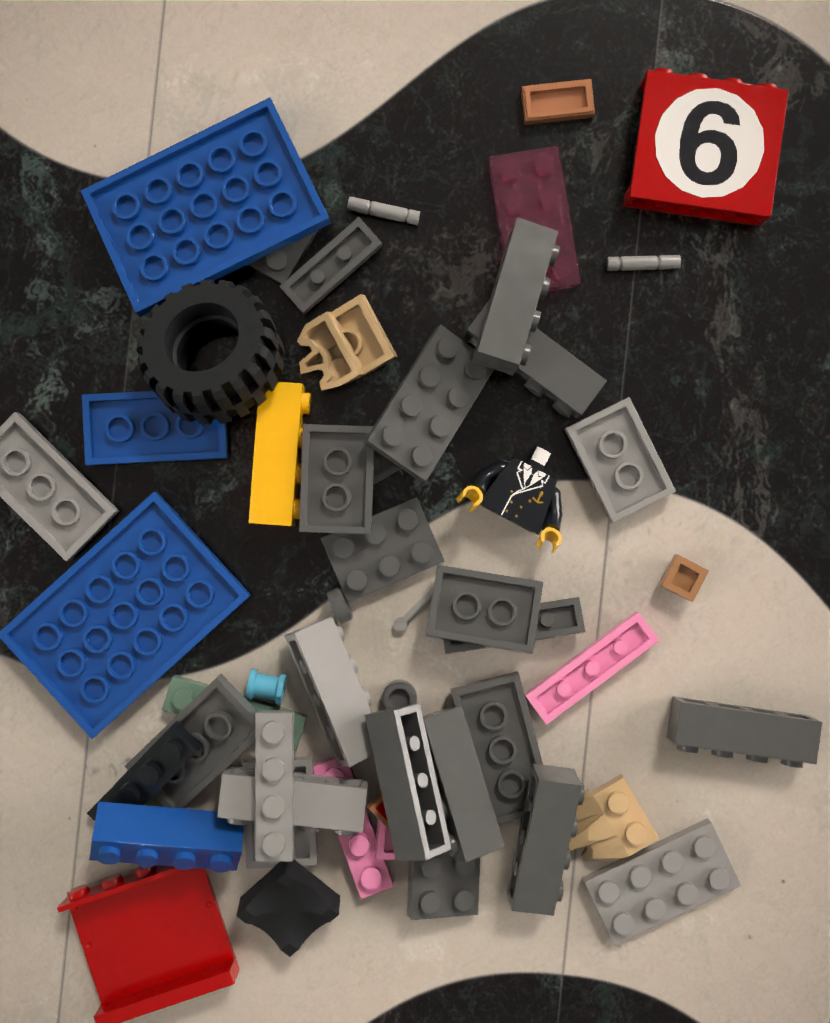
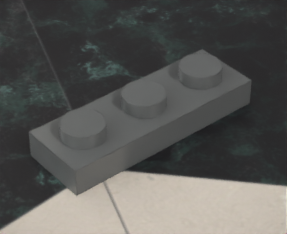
M358 217L281 284L280 288L302 314L305 315L382 247V242L362 219Z

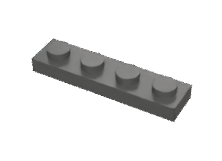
M579 597L540 603L535 641L586 632ZM443 639L445 654L491 648Z

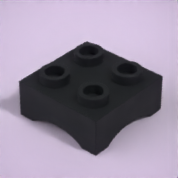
M293 859V862H279L240 897L236 917L244 923L251 924L264 931L274 940L282 952L291 957L315 930L331 922L339 915L340 895Z

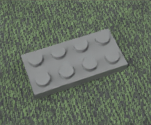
M14 412L0 426V497L65 561H71L119 510L20 413Z
M708 818L643 848L627 858H622L583 877L614 945L741 886L716 830Z

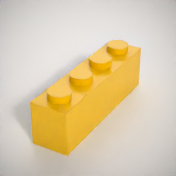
M278 382L274 391L268 390L265 396L267 399L259 407L257 405L249 523L295 526L296 519L300 520V498H297L298 484H301L302 463H300L303 436V415L310 413L311 393H305L306 388L302 383Z

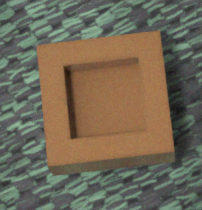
M674 554L659 586L693 602L709 570L678 554Z

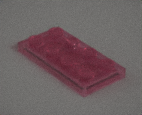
M558 145L490 156L488 163L503 253L509 233L517 217L557 230L558 234L555 245L560 246V250L554 266H548L545 277L551 279L548 291L580 286L581 280Z

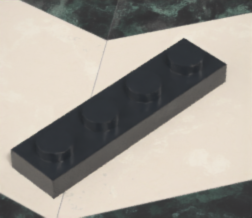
M176 721L113 785L99 802L145 805L203 745ZM98 802L87 812L94 821Z

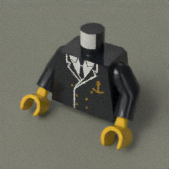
M533 447L525 463L512 457L509 461L499 459L481 469L469 486L456 499L459 503L463 497L469 498L472 501V507L469 509V512H473L480 505L533 534L539 535L542 529L536 541V547L539 549L544 540H548L553 545L551 552L555 553L562 541V536L559 532L563 516L561 492L556 487L557 480L544 473L553 455L540 447Z

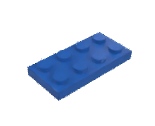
M154 391L82 394L85 465L87 466L229 459L227 423L220 424L218 420H213V424L205 425L199 424L196 419L192 422L184 420L177 413L170 411Z

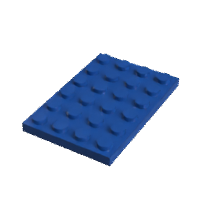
M271 97L81 190L134 311L139 317L150 313L156 304L160 306L165 302L164 297L170 292L176 294L181 291V286L192 283L194 286L200 285L201 280L215 281L331 224L330 218Z
M153 492L0 631V639L89 737L93 739L248 599L251 594L158 492Z

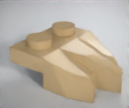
M363 294L358 295L334 311H327L305 324L297 340L301 346H310L312 350L311 353L299 362L300 373L303 374L315 370L323 371L324 376L319 381L321 391L357 380L398 357L366 296Z
M622 774L593 791H590L589 788L585 790L583 804L577 806V833L575 838L570 839L569 849L572 851L585 846L582 853L583 860L606 861L627 858L660 839Z

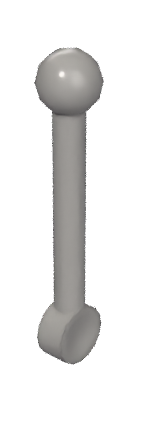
M433 588L404 617H399L395 620L394 628L397 631L402 632L406 630L408 622L432 599Z

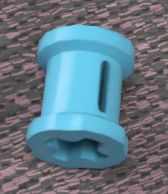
M252 668L246 688V699L250 701L253 698L275 701V705L281 706L286 688L287 674L271 676L258 673V669Z

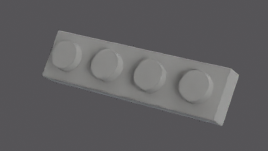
M257 710L255 713L256 862H293L294 710Z

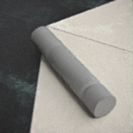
M349 196L347 210L366 215L369 213L371 216L407 222L413 225H418L421 211L408 210L407 208L374 201L370 202L369 200Z
M656 255L621 256L620 258L607 257L606 259L607 271H618L619 269L621 271L656 270L657 268L664 270L681 267L680 255H659L658 257Z

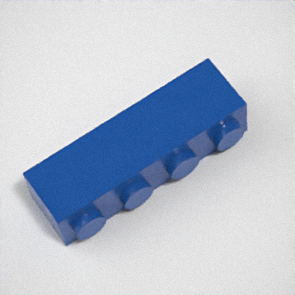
M98 801L89 860L99 861L108 865L120 862L133 863L141 867L161 865L174 866L180 870L202 868L211 869L219 873L229 870L237 871L242 854L243 825L230 824L226 818H217L218 811Z

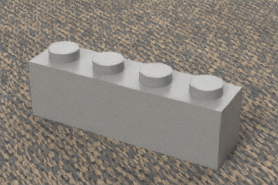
M331 616L317 620L284 635L337 766L352 767L373 756L365 718L366 714L372 713L369 707L371 706V698L367 690L359 683L356 675L358 667L354 658L345 649L343 644L344 633L341 626L336 621L334 622Z
M228 766L224 770L221 777L217 818H226L228 823L234 825L248 824V821H255V768ZM294 773V826H298V829L304 832H318L320 828L332 829L335 834L341 836H353L356 832L363 833L369 780Z

